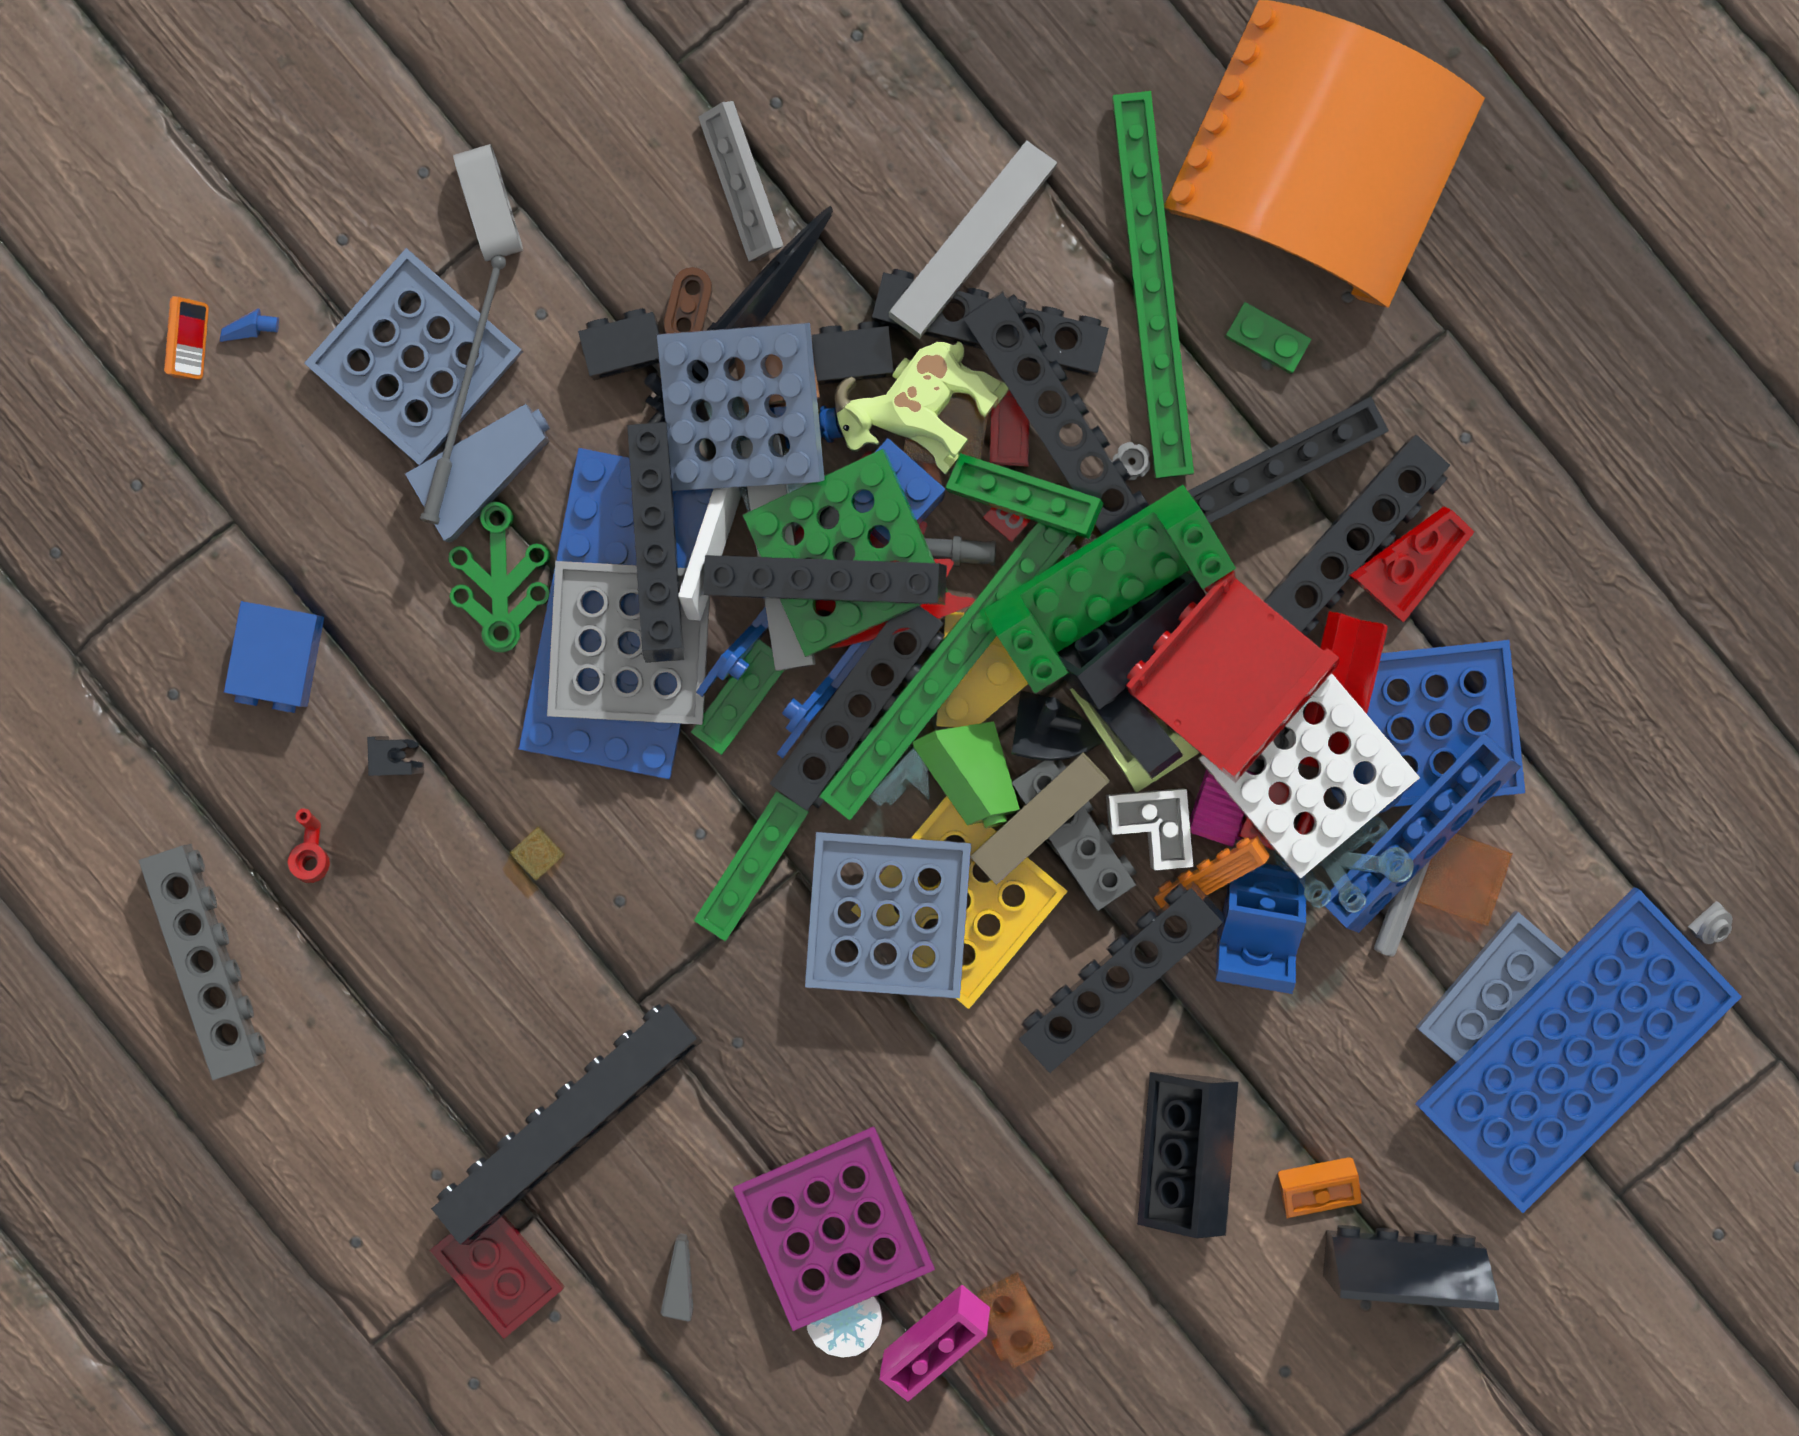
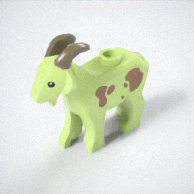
M957 341L956 345L936 342L919 349L911 361L907 358L901 361L892 375L896 382L886 395L850 401L848 400V395L857 385L855 378L850 377L843 380L837 386L834 401L839 428L847 447L851 451H859L868 443L879 444L877 438L870 433V429L874 425L919 443L934 456L938 468L947 475L956 463L959 451L968 442L967 438L951 429L938 418L939 414L949 403L952 394L956 392L969 394L976 401L979 413L986 417L992 408L998 406L1009 389L1004 382L995 379L989 374L982 371H973L965 367L961 363L964 357V346L961 342Z

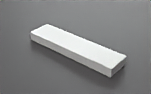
M739 487L713 489L678 595L684 613L689 620L701 621L709 597L708 595H703L705 555L722 556L741 498Z

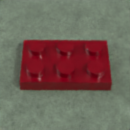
M505 1215L498 1219L470 1245H460L454 1236L449 1233L430 1249L431 1253L503 1339L565 1287Z

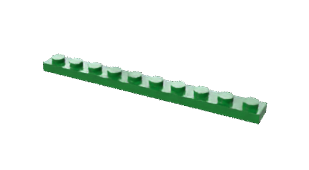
M1151 91L1117 94L1112 96V106L1154 478L1161 479L1193 475L1194 467Z
M1036 522L819 796L848 820H851L996 638L997 635L983 609L1052 567L1077 535Z

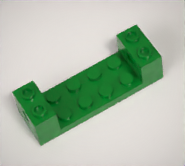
M1181 485L983 610L1002 645L1033 692L1037 693L1068 673L1057 653L1189 570L1201 588L1204 589L1235 570L1236 567L1201 508L1185 486Z

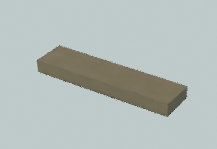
M1083 752L970 857L997 885L1107 785L1110 780Z

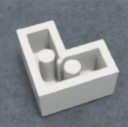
M1179 788L1106 795L1109 832L1112 835L1147 832L1150 868L1153 870L1193 867L1187 789Z

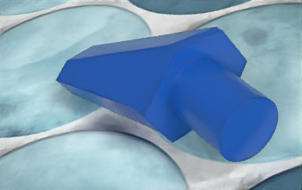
M256 309L221 329L220 342L258 337L260 331L277 333L279 330V317L261 316L260 309Z

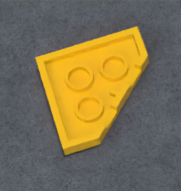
M954 612L945 616V636L943 639L964 613ZM997 636L937 710L936 726L955 728L980 724L1028 684Z

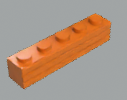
M1258 836L1252 839L1245 837L1236 843L1237 847L1231 851L1229 848L1220 851L1216 855L1217 858L1213 861L1206 859L1196 866L1198 869L1191 872L1188 869L1177 877V881L1172 883L1168 880L1158 887L1159 892L1155 895L1154 899L1162 908L1167 904L1164 897L1180 883L1186 887L1192 881L1207 896L1265 864L1270 854Z

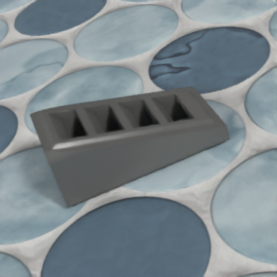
M680 1233L675 1241L661 1314L664 1317L691 1321L694 1308L689 1240L686 1234Z

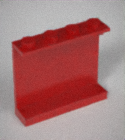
M1233 570L1204 589L1207 594L1198 604L1192 602L1184 609L1178 619L1181 621V624L1172 634L1166 631L1153 646V650L1156 652L1146 663L1141 660L1132 668L1127 676V679L1130 681L1126 686L1128 692L1236 783L1339 666V657L1328 648L1324 651L1237 580Z

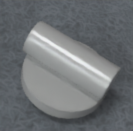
M1715 901L1688 926V929L1706 944L1721 942L1730 934L1733 918L1719 902Z

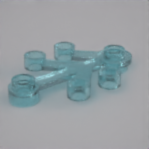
M1377 816L1370 819L1317 864L1325 868L1339 892L1340 903L1348 912L1360 911L1365 906L1366 897L1358 887L1353 886L1344 869L1383 873L1391 882H1404L1411 877L1414 863L1404 849L1399 847L1389 848L1381 856L1351 853L1368 841L1377 843L1389 831L1384 821ZM1380 826L1377 832L1371 833L1374 827ZM1274 851L1277 865L1286 872H1293L1280 855ZM1402 865L1399 870L1395 871L1398 866ZM1312 870L1302 878H1299L1305 888L1304 896L1313 907L1320 908L1328 904L1331 899V892L1323 882L1317 881ZM1322 890V893L1319 897L1313 898L1314 894L1317 891ZM1357 895L1356 900L1348 903L1351 896Z

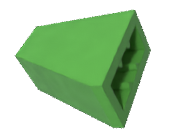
M994 721L936 730L913 741L915 751L967 825L983 823L984 828H992L1006 823L1005 816L1020 810Z

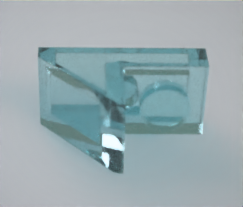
M914 747L869 796L878 806H881L885 801L891 806L906 790L901 784L905 779L910 781L929 799L928 768Z

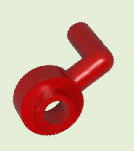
M303 808L297 811L296 820L305 828L303 843L297 845L291 851L288 857V867L298 880L304 883H315L327 874L330 860L327 853L319 846L320 821L308 809ZM310 859H316V867L313 870L307 871L305 869L306 862Z

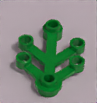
M492 502L482 509L480 515L483 527L490 531L491 575L473 560L472 552L466 547H454L448 556L451 566L464 571L492 598V614L474 599V592L469 586L456 585L450 592V600L453 605L463 608L483 626L482 639L489 649L495 652H508L520 640L521 632L519 625L537 606L548 602L550 588L541 582L532 583L527 589V596L510 613L508 612V597L536 567H543L548 563L550 553L541 544L530 545L525 552V557L507 575L506 531L513 523V514L506 505L500 502ZM501 511L505 516L504 522L499 526L494 525L491 521L493 513ZM536 548H540L544 552L543 560L538 563L533 562L531 559V552ZM458 551H464L467 554V561L463 565L455 563L454 556ZM540 586L544 588L546 594L543 600L535 601L532 597V591ZM460 589H465L469 595L468 600L463 604L458 603L455 597ZM500 626H505L508 630V637L503 641H499L495 636V631Z

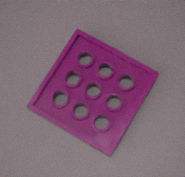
M875 1126L733 1187L792 1331L935 1270V1266ZM850 1166H858L865 1173V1182L858 1188H851L844 1182L843 1173ZM815 1181L824 1182L829 1187L830 1196L823 1203H815L809 1198L808 1188ZM785 1196L792 1200L794 1203V1213L792 1216L780 1218L774 1213L773 1202L776 1198ZM873 1202L878 1205L881 1212L879 1220L872 1224L863 1222L858 1215L861 1204ZM830 1217L841 1219L845 1225L844 1235L838 1239L827 1237L823 1231L824 1221ZM800 1232L808 1237L810 1246L807 1252L795 1254L789 1249L788 1238L791 1234ZM889 1238L894 1242L896 1252L893 1257L884 1260L875 1255L873 1246L878 1239ZM845 1253L856 1255L860 1260L858 1272L852 1275L844 1274L838 1266V1260L841 1255ZM816 1268L823 1273L825 1282L820 1289L811 1290L804 1285L803 1274L806 1270Z

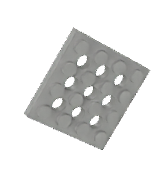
M555 561L547 716L703 725L705 695L701 697L696 691L706 678L710 596L708 597L701 621L687 619L681 605L684 660L645 663L642 653L640 612L629 616L621 609V601L625 595L629 593L638 594L637 566ZM678 568L679 589H681L687 568ZM590 591L599 592L604 599L602 609L594 614L586 612L582 605L583 597ZM587 630H596L601 636V646L595 652H586L581 647L580 638ZM626 632H634L640 638V648L634 654H625L619 648V639ZM587 668L594 669L600 678L598 686L592 691L583 690L578 683L579 674ZM626 670L634 672L638 677V686L631 693H624L617 686L618 675ZM665 672L673 674L677 680V688L670 695L660 694L655 687L657 677Z

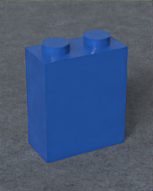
M241 601L224 693L235 694L234 702L257 706L259 699L272 701V709L295 713L296 706L308 707L324 616Z

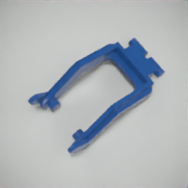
M766 607L763 608L740 637L721 655L697 689L696 693L703 697L717 677L724 680L730 674L739 680L745 673L749 664L743 659L769 629ZM874 640L852 644L803 705L794 698L782 712L790 720L786 729L791 732V735L777 752L778 756L782 759L785 757L808 724L838 690Z

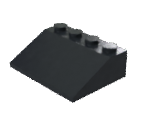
M1338 1225L1337 1231L1326 1230L1323 1277L1339 1298L1499 1311V1299L1487 1249L1480 1242H1475V1236L1453 1234L1452 1240L1437 1239L1436 1233L1428 1231H1414V1237L1399 1236L1398 1230L1389 1228H1376L1375 1234L1360 1233V1227L1351 1225Z

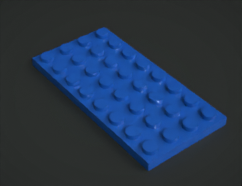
M578 448L556 561L636 565L630 458ZM713 489L673 491L678 568L688 567ZM554 569L519 750L671 779L681 723L547 716ZM590 591L585 594L582 600L583 608L591 614L599 612L604 605L602 595L597 591ZM629 593L623 597L621 609L626 615L633 616L639 613L638 594ZM587 630L580 638L581 647L586 652H595L602 643L601 636L596 630ZM634 632L624 633L619 639L620 650L625 654L637 652L640 648L639 636ZM592 668L584 669L578 676L579 686L585 691L594 690L600 681L598 673ZM630 670L621 672L617 677L619 690L624 693L633 692L638 686L637 675ZM665 672L657 677L655 687L660 694L670 695L677 688V680L673 674Z
M1634 887L1451 1067L1415 1105L1519 1211L1524 1213L1742 996L1642 891Z

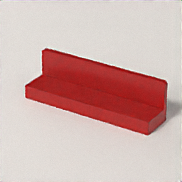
M1329 611L1320 648L1323 651L1328 648L1339 657V666L1332 674L1367 714L1388 626L1383 623L1360 620L1342 613ZM1317 702L1306 704L1305 721L1312 725L1321 722L1324 716L1322 706ZM1334 732L1328 740L1329 749L1335 754H1343L1349 746L1348 737L1342 732ZM1305 757L1299 763L1319 769V764L1313 757Z

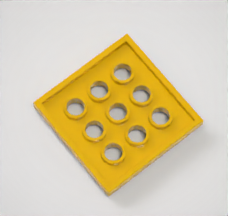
M946 795L910 839L945 841L951 835H958L964 839L965 843H971V856L997 831L993 828H984L983 823L967 825ZM970 857L968 879L970 904L966 908L964 943L974 948L975 958L970 964L962 965L960 999L956 998L968 1009H970L1068 892L1028 857L997 885L992 880L981 882L973 876L975 862ZM888 865L879 875V878L884 886L895 887L902 880V872L898 867ZM918 878L919 885L925 890L936 889L941 882L940 879L938 884L928 887L923 885ZM1015 884L1024 890L1025 896L1020 905L1012 907L1004 903L1002 893L1007 886ZM855 904L851 911L860 917V907L858 904ZM892 904L882 905L876 914L878 921L885 926L894 925L900 916ZM922 907L915 915L916 923L921 928L924 927L928 920L938 919L937 912L931 907ZM985 914L995 915L999 919L1000 927L994 935L985 936L978 930V920ZM922 945L914 950L912 958L916 965L928 967L935 960V952L931 947Z

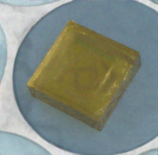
M540 826L534 829L510 852L535 881L565 855Z

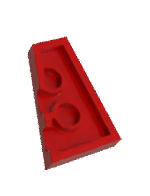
M1443 506L1349 576L1393 617L1404 623L1471 538L1474 531L1453 510Z

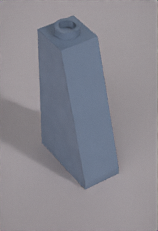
M525 404L453 446L450 457L452 468L439 513L440 521L438 525L434 524L444 541L451 543L456 540L481 514L482 509L491 503L549 442L545 432L550 427L539 409L533 412ZM443 452L405 474L424 507L437 460L442 458Z

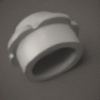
M1132 442L1122 444L1118 448V453L1113 457V461L1120 458L1131 476L1128 480H1135L1137 476H1144L1149 471L1151 465L1148 461L1150 454L1147 448L1141 444L1134 445ZM1129 458L1135 459L1134 465L1128 463Z

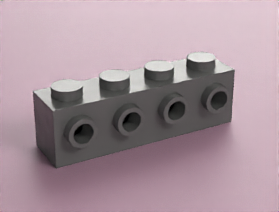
M1041 760L1013 779L1012 785L1026 805L1066 767L1061 760H1056L1055 762ZM1088 801L1048 839L1095 909L1099 911L1136 886L1131 877L1137 874V872L1124 854L1119 858L1110 847L1115 842L1113 836L1103 822L1096 826L1088 814L1094 810Z

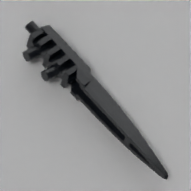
M829 206L803 228L753 279L716 323L713 322L707 330L759 327L817 242L832 216V207ZM735 357L730 360L728 369L734 364ZM696 360L692 366V374L696 380L704 382L708 377V367L701 360ZM653 372L644 381L645 385L656 394L654 398L649 395L645 400L656 412L647 423L666 422L661 378ZM700 399L697 402L696 408L702 402L703 399Z

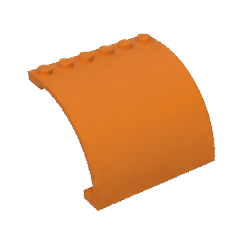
M1258 0L1165 202L1164 208L1171 214L1197 221H1208L1280 248L1352 285L1354 288L1351 294L1358 300L1389 308L1485 97L1460 77L1433 60L1370 29L1312 9L1271 0Z

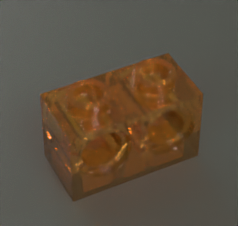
M1019 1272L977 1292L978 1298L990 1307L988 1325L991 1324L997 1338L991 1341L1001 1361L1008 1358L1012 1368H1015L1054 1348L1052 1338ZM1000 1296L1010 1297L1014 1301L1012 1309L1005 1313L996 1311L992 1306L996 1298ZM1019 1330L1028 1332L1031 1335L1030 1342L1023 1347L1014 1346L1010 1342L1014 1332Z

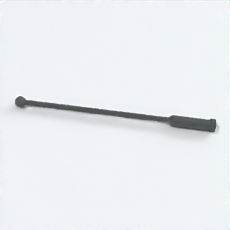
M502 255L494 256L491 259L493 270L442 458L437 460L424 512L420 515L421 521L438 525L440 521L439 513L452 468L450 457L500 270L506 266V259Z

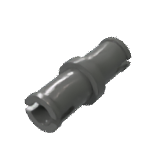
M954 536L953 539L924 538L934 559H951L955 567H960L961 563L990 564L995 566L996 541L962 540V536Z

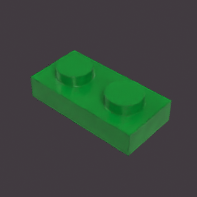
M1246 302L1243 303L1225 335V338L1289 374L1294 372L1312 340Z

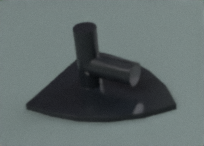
M1020 691L1012 755L1045 761L1065 760L1079 756L1083 752L1086 754L1102 744L1103 741L1092 726L1074 710L1060 703L1057 698Z

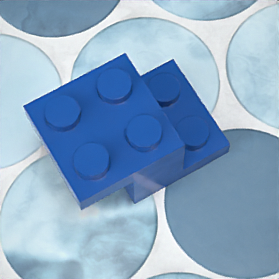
M1265 863L1227 884V895L1222 909L1224 920L1217 927L1215 981L1293 994L1296 984V954L1306 925V874L1302 878H1298L1289 867Z

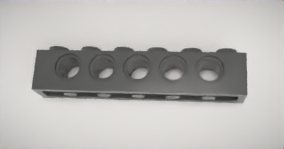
M188 844L138 860L212 1081L263 1063V1054H266L265 1042L260 1032L255 1033L250 1019L254 1017L253 1007L248 996L242 995L238 983L242 980L238 963L235 959L230 960L226 945L229 944L228 932L224 924L217 921L214 908H217V900L212 888L205 885L201 873L205 871V865L200 852L193 850L192 844ZM177 877L184 878L188 883L189 891L184 898L179 897L174 892L173 884ZM190 913L198 916L201 921V929L197 934L191 933L186 928L185 921ZM201 950L208 951L213 957V966L210 970L201 968L198 963V955ZM213 987H219L225 993L226 1001L222 1007L216 1006L210 999V991ZM225 1023L236 1027L238 1039L235 1043H230L224 1039L222 1028Z

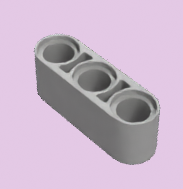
M491 144L453 155L485 261H491L497 255L504 257L523 251L520 235Z

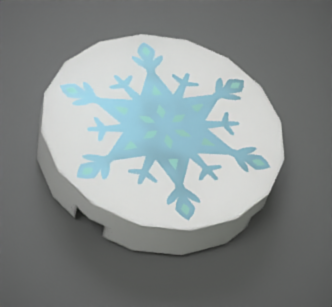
M876 1296L807 1325V1331L815 1345L829 1355L842 1358L859 1355L870 1348L879 1336L883 1319L880 1303Z

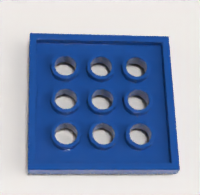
M1509 640L1381 654L1367 715L1401 756L1407 755L1414 760L1415 772L1420 777L1405 790L1400 801L1393 807L1414 805L1443 775L1437 772L1433 765L1434 758L1438 753L1443 751L1449 753L1453 758L1454 764L1483 733L1493 739L1521 766L1493 796L1525 793ZM1471 671L1478 672L1484 681L1482 689L1475 694L1468 692L1464 687V678ZM1432 675L1440 676L1445 682V691L1437 698L1430 696L1425 688L1427 679ZM1394 679L1402 680L1407 686V695L1399 702L1393 701L1387 694L1388 684ZM1476 709L1482 710L1488 719L1486 727L1479 732L1473 731L1468 725V716ZM1437 713L1444 714L1449 720V729L1441 736L1432 733L1429 727L1430 719ZM1399 717L1406 718L1411 724V733L1403 740L1395 738L1391 732L1393 721Z

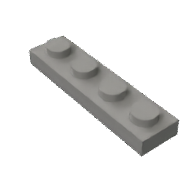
M722 102L698 118L748 261H756L781 249L784 245L734 102Z

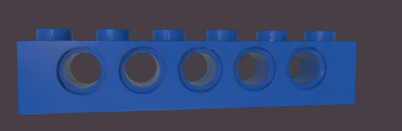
M1483 733L1320 902L1347 929L1359 933L1521 766L1493 739Z

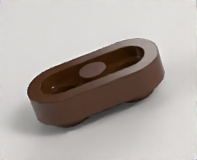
M689 267L681 270L676 275L664 319V328L667 334L682 333L678 331L677 325L684 319L691 322V329L688 332L703 331L713 289L709 276L703 270ZM692 282L698 283L700 285L699 293L689 295L686 292L688 284Z

